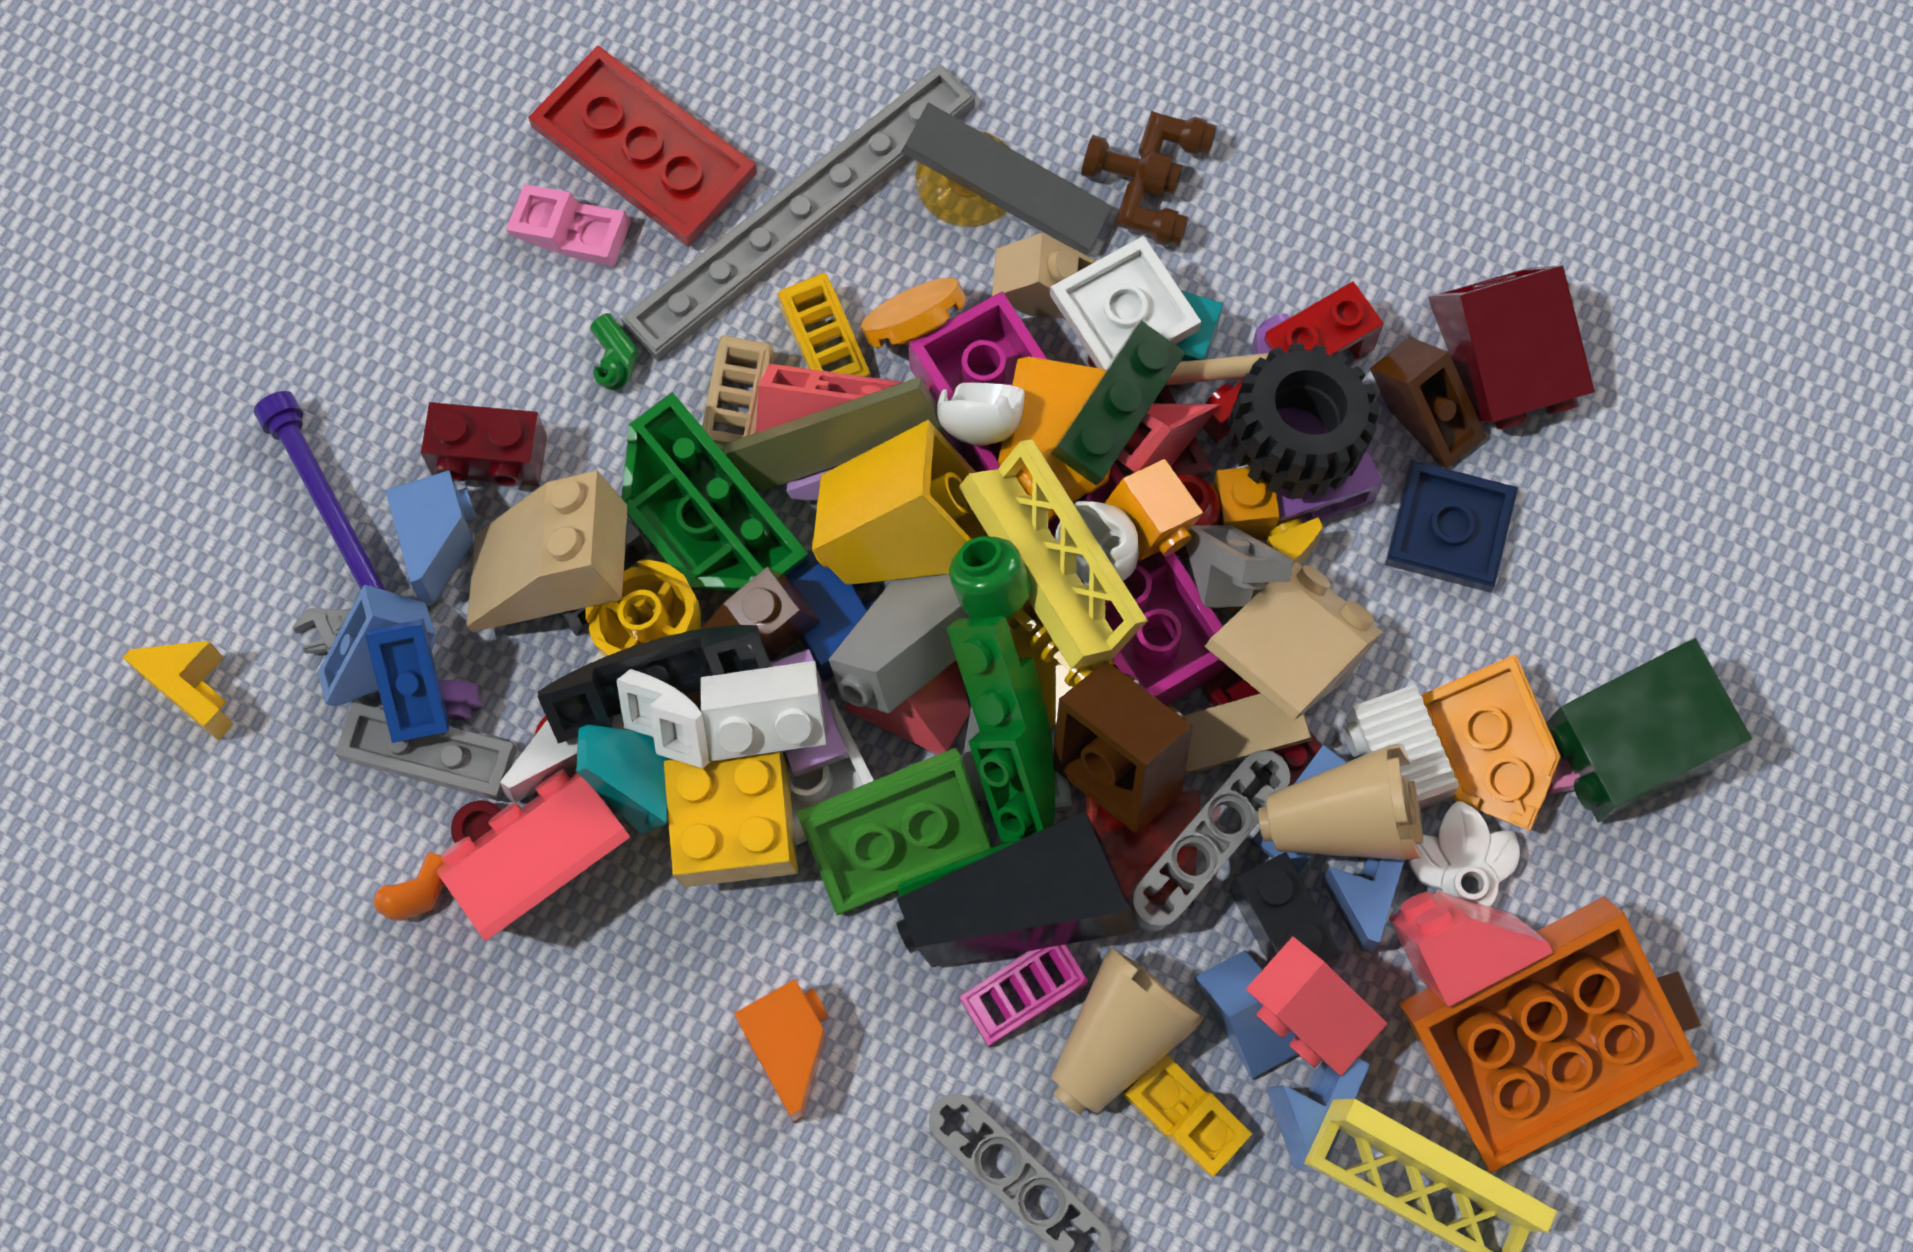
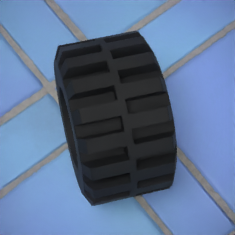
M1303 343L1291 344L1287 353L1281 347L1270 350L1266 360L1260 357L1252 365L1249 374L1246 373L1229 415L1228 426L1231 428L1228 433L1229 447H1238L1234 459L1239 467L1244 465L1250 467L1247 476L1255 483L1260 479L1270 483L1267 490L1279 494L1281 488L1288 489L1292 498H1302L1306 490H1310L1313 497L1325 495L1329 486L1334 490L1338 489L1345 483L1348 475L1352 476L1376 431L1377 426L1375 423L1379 417V405L1372 404L1376 396L1373 385H1363L1362 383L1366 374L1359 366L1352 369L1347 366L1348 357L1340 352L1333 357L1326 354L1327 347L1315 344L1313 350L1310 351L1305 350ZM1287 407L1306 410L1315 415L1324 424L1327 433L1312 435L1299 432L1286 424L1277 410Z

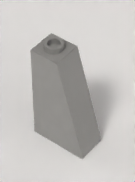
M949 574L896 579L890 582L829 658L842 700L858 707L865 706L890 713L956 661L946 628L958 618L971 617L962 609L952 587Z

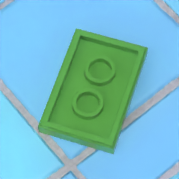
M956 747L796 812L836 916L896 892L898 884L902 881L993 848L964 763Z

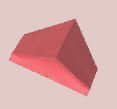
M1153 403L1115 462L1130 474L1164 459L1171 467L1220 404Z
M957 660L890 713L865 706L858 707L849 702L846 703L845 707L846 711L935 754L951 749L970 714L966 688Z

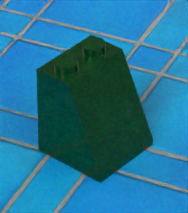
M1696 638L1561 706L1546 722L1561 755V760L1566 759L1573 773H1579L1581 776L1574 780V790L1578 800L1585 809L1592 811L1598 823L1714 772L1752 740L1751 735Z

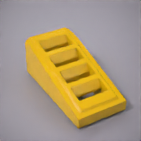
M826 273L818 274L778 292L779 308L808 369L823 371V366L849 356L852 363L831 372L871 377L856 338ZM826 318H831L832 323L811 332H806L805 327ZM840 337L842 343L815 353L814 347Z

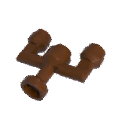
M1151 111L1138 150L1141 156L1140 159L1110 151L1106 138L1092 135L1085 154L1081 176L1095 179L1101 176L1103 171L1134 179L1126 187L1115 226L1150 235L1156 244L1166 247L1172 245L1180 248L1189 217L1169 208L1153 211L1142 208L1146 194L1163 198L1164 193L1174 196L1179 183L1183 165L1173 163L1174 157L1160 153L1163 140L1179 144L1186 153L1197 156L1198 154L1209 156L1217 125L1208 123L1207 119L1196 116L1183 120Z

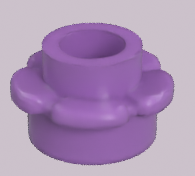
M439 680L448 719L470 720L472 710H480L483 707V702L479 701L480 685L458 680Z

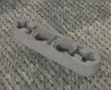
M1261 750L1253 752L1246 757L1135 886L1128 902L1141 928L1149 931H1159L1166 929L1177 920L1259 823L1258 811H1255L1253 806L1258 807V809L1266 807L1268 795L1288 787L1290 783V771L1287 763L1281 756L1272 751ZM1266 767L1272 772V776L1269 779L1271 786H1263L1249 801L1241 793L1255 778V774L1250 768L1259 772ZM1231 786H1234L1237 792L1232 791ZM1229 805L1239 812L1242 819L1239 832L1226 834L1217 829L1212 819L1213 811L1217 806ZM1192 846L1201 850L1207 861L1205 872L1197 876L1184 873L1177 863L1179 849ZM1160 869H1164L1167 876L1160 874ZM1170 879L1178 887L1163 904L1169 913L1167 915L1159 910L1152 916L1144 909L1149 900L1143 892L1145 891L1153 896ZM1181 888L1188 890V894L1185 895Z
M950 1094L942 1097L934 1104L930 1111L929 1126L931 1135L936 1142L1052 1252H1071L1074 1247V1240L1064 1230L1061 1231L1058 1240H1054L1047 1233V1231L1061 1223L1069 1207L1079 1214L1078 1217L1070 1221V1224L1083 1235L1091 1229L1095 1231L1099 1236L1095 1243L1099 1252H1111L1112 1239L1110 1231L1105 1224L972 1099L961 1094ZM947 1108L953 1113L959 1112L962 1108L968 1111L966 1125L977 1137L983 1126L993 1133L978 1143L971 1158H968L961 1152V1150L970 1145V1142L960 1132L954 1131L947 1136L941 1131L945 1125V1120L941 1114ZM1003 1146L1014 1155L1015 1168L1006 1178H991L983 1171L981 1158L990 1147ZM1034 1187H1048L1056 1194L1059 1203L1058 1210L1051 1218L1038 1220L1031 1217L1025 1210V1196Z

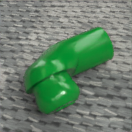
M605 313L596 318L590 325L591 332L605 349L603 358L600 360V367L594 366L593 377L597 384L613 391L622 388L630 381L638 350L613 315Z

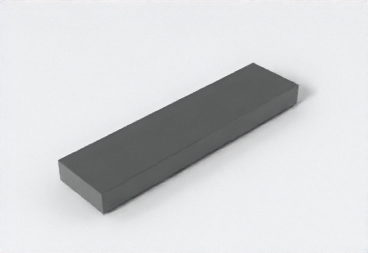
M929 102L901 151L1084 255H1087L1091 250L1112 209L1111 205Z

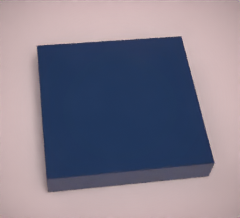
M1411 460L1384 565L1491 593L1495 587L1518 487Z

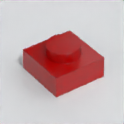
M1244 379L1234 387L1230 383L1224 384L1206 402V404H1220L1202 427L1215 443L1223 439L1230 431L1231 427L1228 426L1229 415Z

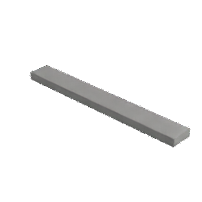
M940 63L621 317L623 326L658 362L907 162L911 157L901 151L928 102L960 119L975 107V97Z

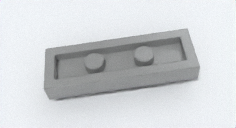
M352 702L335 755L341 761L500 801L504 791L500 781L510 770L517 748L512 742L449 727L448 732L392 743L384 710Z

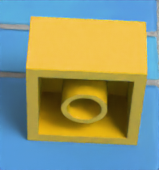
M782 751L710 761L709 757L710 763L703 769L677 760L664 761L673 876L683 887L798 874L788 762Z

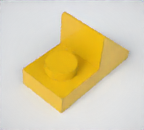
M200 641L130 649L122 657L140 676L218 741L233 726V723L221 711V708L227 702L203 682L223 659L221 653L211 642Z

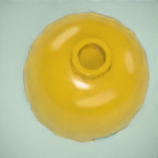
M653 560L636 561L639 567L629 568L624 571L621 600L586 607V621L589 624L590 637L600 654L605 657L651 640L701 629L699 602L682 573L667 563Z

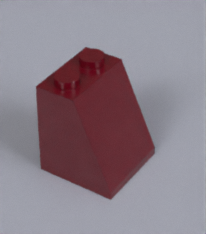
M1563 265L1525 268L1428 297L1448 352L1479 421L1495 422L1496 429L1509 428L1527 422V412L1544 407L1547 414L1567 411L1579 406L1577 397L1595 392Z

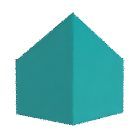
M586 725L579 728L576 772L641 834L667 824L664 761L668 760V758L656 754L654 738L631 730Z

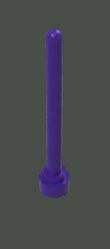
M278 391L264 397L254 407V415L264 433L271 434L276 440H281L360 590L365 584L386 591L300 431L303 426L301 421L303 411L295 396L290 391Z

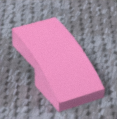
M524 184L506 231L509 235L538 247L579 260L614 267L632 221L625 211L578 203L571 192Z

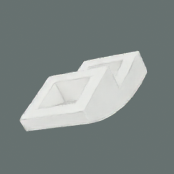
M629 669L616 680L624 728L652 736L657 755L702 769L710 763L703 714L687 696L669 684L633 669Z

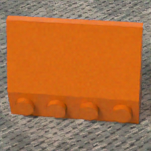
M1605 896L1536 931V933L1549 942L1553 950L1552 954L1458 1003L1447 1007L1429 988L1398 1003L1425 1057L1490 1173L1699 1065L1625 913Z

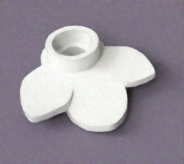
M1457 801L1445 814L1438 830V837L1423 835V843L1417 844L1423 853L1422 858L1407 861L1413 874L1422 884L1490 907L1498 896L1499 883L1515 871L1520 851L1514 831L1504 830L1490 834L1481 814L1468 804ZM1472 876L1476 878L1480 883V892L1476 894L1467 893L1461 886L1462 877Z

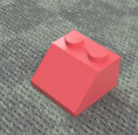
M1440 891L1434 894L1431 892L1417 894L1401 904V911L1388 917L1417 977L1447 1007L1553 953L1549 942L1514 914Z

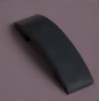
M757 625L711 627L651 640L605 656L550 683L538 691L537 697L559 744L578 738V729L586 725L612 728L613 716L622 713L616 680L629 669L650 675L676 688L681 693L688 694L701 690V677L773 667Z

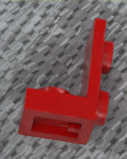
M1352 281L1265 333L1264 341L1270 350L1281 347L1285 353L1288 352L1291 344L1303 343L1305 350L1310 351L1313 350L1315 344L1327 347L1326 354L1335 356L1338 352L1349 348L1355 358L1359 359L1375 349L1384 323L1355 282Z

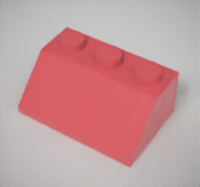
M564 769L555 772L536 787V791L539 793L538 797L522 808L517 803L507 806L489 820L488 823L492 829L474 842L469 836L449 847L440 856L444 863L436 868L439 877L485 942L630 838L625 828L599 794L576 772V769L570 774H567Z

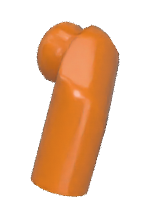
M427 852L416 879L395 885L387 884L379 888L374 897L376 911L389 920L403 921L430 912L436 905L445 885L436 871V868L444 863L440 857L441 855Z

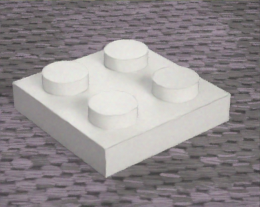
M1144 236L1052 285L1050 288L1051 298L1096 367L1100 369L1108 368L1133 328L1141 320L1174 344L1200 331L1201 320Z

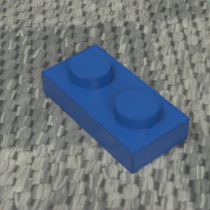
M424 619L367 630L365 637L392 743L448 732L450 724Z

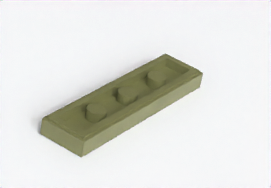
M918 377L724 444L723 452L758 493L841 465L926 420H929L939 432L943 431L944 428L940 425L937 418V404L922 377Z

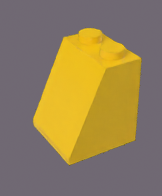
M926 420L822 474L812 541V551L816 559L823 567L830 568L846 585L949 574L952 558L965 543L977 537L988 536L958 488L969 473H975L976 471L929 420Z

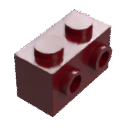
M429 402L421 455L432 476L450 471L455 482L477 480L510 487L519 485L540 486L547 434L538 412Z

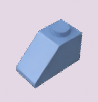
M450 471L385 490L410 583L419 601L425 602L426 606L434 605L474 543L468 522L477 519L475 507L468 488L458 490Z
M364 584L318 670L325 704L337 707L379 690L365 637L367 630L424 619L431 650H433L436 630L432 625L425 602Z

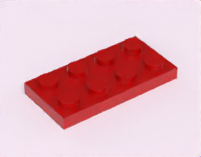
M599 45L588 54L528 117L530 125L534 130L688 248L757 174L754 162Z

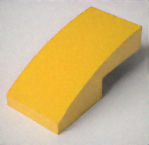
M1168 1054L1121 1093L1157 1130L1210 1177H1214L1252 1135L1212 1093L1205 1092Z

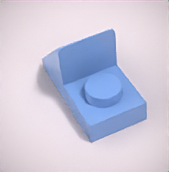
M1365 858L1362 874L1371 876L1370 880L1332 867L1328 868L1323 877V882L1362 951L1372 954L1380 943L1405 860Z
M1357 1058L1344 1074L1340 1076L1325 1062H1322L1316 1069L1309 1085V1091L1313 1093L1312 1099L1284 1085L1268 1087V1095L1294 1168L1302 1172H1318L1305 1165L1304 1162L1333 1099H1355L1370 1064ZM1338 1129L1325 1159H1329L1341 1130Z

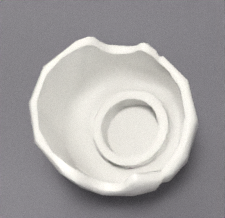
M961 383L956 387L953 398L950 401L947 398V389L941 391L937 404V418L940 425L961 442L985 446L1004 441L1018 429L1021 423L1025 391L1020 387L1005 384Z
M1077 501L1074 504L1118 575L1124 581L1136 568L1139 556L1138 535L1131 518L1122 509L1113 505ZM1061 520L1056 529L1055 538L1057 540H1060ZM1077 554L1076 573L1084 585H1089V565L1083 555Z

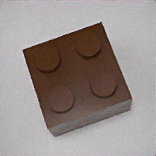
M1104 661L1059 698L1053 753L1054 770L1137 834L1182 795L1193 725L1187 722L1177 709L1166 706L1143 689L1136 678L1129 674H1123L1109 662Z

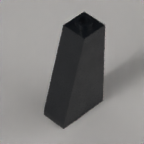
M1085 810L896 898L904 919L896 922V925L910 954L919 951L931 967L1130 934L1140 929L1100 836Z

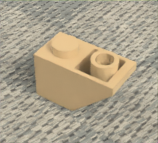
M1043 232L996 248L992 296L1003 291L1013 308L1028 316L1065 319L1050 296L1051 286L1096 261Z

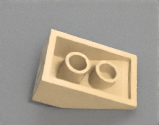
M598 470L546 482L475 534L467 628L471 632L622 599L628 505Z
M1296 562L1292 567L1290 582H1269L1264 589L1213 635L1204 647L1292 720H1296L1345 682L1383 632L1373 624V616L1364 607L1353 601L1346 602L1329 588L1331 586L1329 580L1320 571L1308 565L1301 566Z

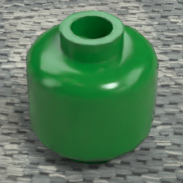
M989 536L971 539L959 549L951 560L949 567L950 581L962 609L970 617L985 618L1005 615L1006 618H1009L1018 612L1029 599L1031 582L1019 550L1009 540Z

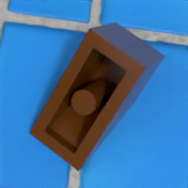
M1409 337L1370 368L1389 411L1440 466L1447 469L1487 437L1448 351Z

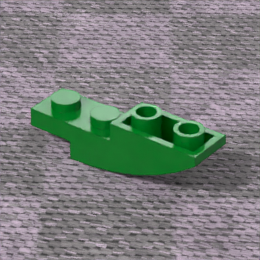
M1005 615L985 618H958L946 629L980 730L968 743L1001 842H1018L1054 825L1055 776L1053 751L1041 683L1034 658H1018Z

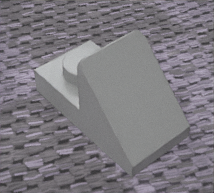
M1194 525L1188 531L1192 538L1185 546L1200 599L1204 606L1208 608L1243 607L1252 599L1253 590L1264 589L1267 582H1290L1294 560L1232 525Z

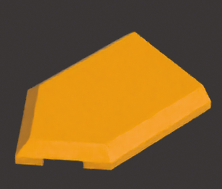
M1034 357L1017 359L1012 386L1020 387L1025 391L1023 415L1018 429L1001 443L998 459L999 466H1001L1020 441L1033 439L1072 502H1075L1087 493H1093L1108 483L1110 470L1104 479L1095 486L1051 454L1106 369ZM1024 465L1017 473L1016 478L1026 494L1032 496V475L1026 465ZM1048 509V521L1057 516L1054 509Z
M1514 654L1420 696L1423 698V703L1432 720V725L1435 727L1437 736L1440 738L1445 755L1449 759L1450 767L1454 771V777L1458 780L1459 788L1453 795L1456 802H1464L1475 810L1531 832L1561 760V755L1518 656Z

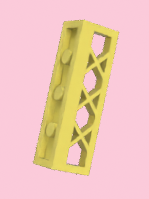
M1033 439L1020 441L998 469L969 473L958 488L989 537H1000L1009 540L1019 550L1031 582V592L1028 601L1070 669L1111 661L1148 620ZM1024 465H1026L1032 475V496L1026 494L1016 478L1017 473ZM1048 509H1054L1061 520L1060 540L1055 539L1048 529ZM1077 554L1083 555L1089 565V585H1084L1076 573ZM1105 600L1112 601L1124 620L1114 632L1105 619Z
M1357 1099L1332 1100L1304 1162L1310 1168L1463 1252H1494L1484 1246L1477 1224L1479 1221L1496 1216L1511 1224L1512 1227L1501 1252H1521L1529 1232L1548 1233L1557 1213V1210ZM1338 1129L1355 1138L1362 1163L1343 1169L1325 1159ZM1370 1147L1384 1155L1374 1158ZM1392 1161L1401 1163L1405 1166L1412 1190L1397 1196L1386 1193L1377 1167ZM1365 1171L1368 1182L1357 1177L1355 1174ZM1421 1175L1433 1181V1183L1424 1186ZM1444 1188L1455 1194L1462 1218L1445 1224L1435 1220L1427 1194ZM1415 1199L1419 1210L1405 1202ZM1471 1203L1484 1210L1474 1213ZM1465 1227L1468 1237L1455 1230Z

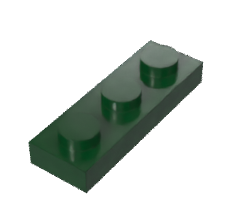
M1141 320L1133 328L1051 454L1097 486L1118 458L1186 352Z

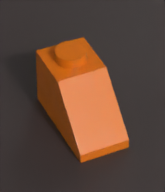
M796 979L734 1013L739 1026L793 1123L804 1118L826 1041L825 1032L820 1023L829 1019L815 990L811 988L803 993Z

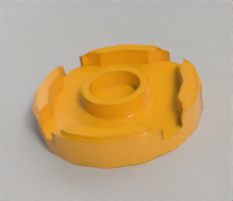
M953 277L925 282L901 292L872 310L863 319L861 329L868 343L873 347L882 348L884 345L882 339L889 338L891 345L897 343L898 345L922 337L945 324L946 320L951 317L948 309L954 305L956 310H961L964 307L966 296L959 281Z

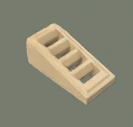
M725 335L720 337L702 427L722 451L724 444L756 433L758 386L769 363L775 364L773 346L768 343ZM731 363H732V364L743 365V366H748V367H754V368H757V369H752V368H747V367H741V366L731 365ZM727 380L753 385V390L747 391L726 387ZM725 402L749 407L748 413L721 409V404ZM717 422L745 427L744 435L715 430Z

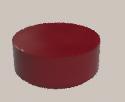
M484 800L473 801L461 807L455 814L451 824V835L454 843L468 836L474 842L492 829L488 823L489 820L499 813L501 809L494 803Z

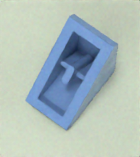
M1244 950L1201 973L1194 979L1253 1080L1298 1054L1288 1045L1295 1037L1294 1034L1289 1031L1282 1039L1256 1016L1263 1005L1245 989L1262 969Z

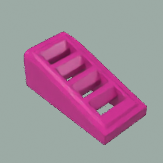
M1065 944L1026 952L960 995L959 1000L989 1048L1086 990L1088 980ZM1049 958L1053 960L1065 980V983L1059 987H1056L1042 964ZM1029 970L1032 971L1046 994L1036 1000L1022 974ZM1011 982L1026 1007L1018 1013L1001 988ZM988 994H991L1006 1021L998 1026L981 1000Z

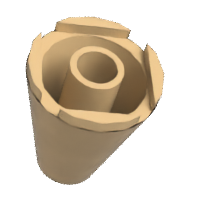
M1388 745L1269 794L1267 806L1260 807L1258 811L1263 840L1265 842L1273 841L1276 850L1279 852L1409 861L1422 858L1423 853L1417 846V844L1423 843V831L1415 781H1409L1408 778H1402L1400 766L1410 764L1404 745Z
M1111 948L1103 959L1051 1075V1079L1058 1085L1053 1095L1079 1115H1082L1086 1108L1098 1113L1196 1031L1205 1017L1179 995L1176 996L1160 980L1120 951Z

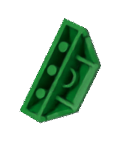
M673 392L628 424V445L621 496L622 500L628 505L627 515L665 562L685 576L692 590L738 591L766 567L785 576L809 558V553Z

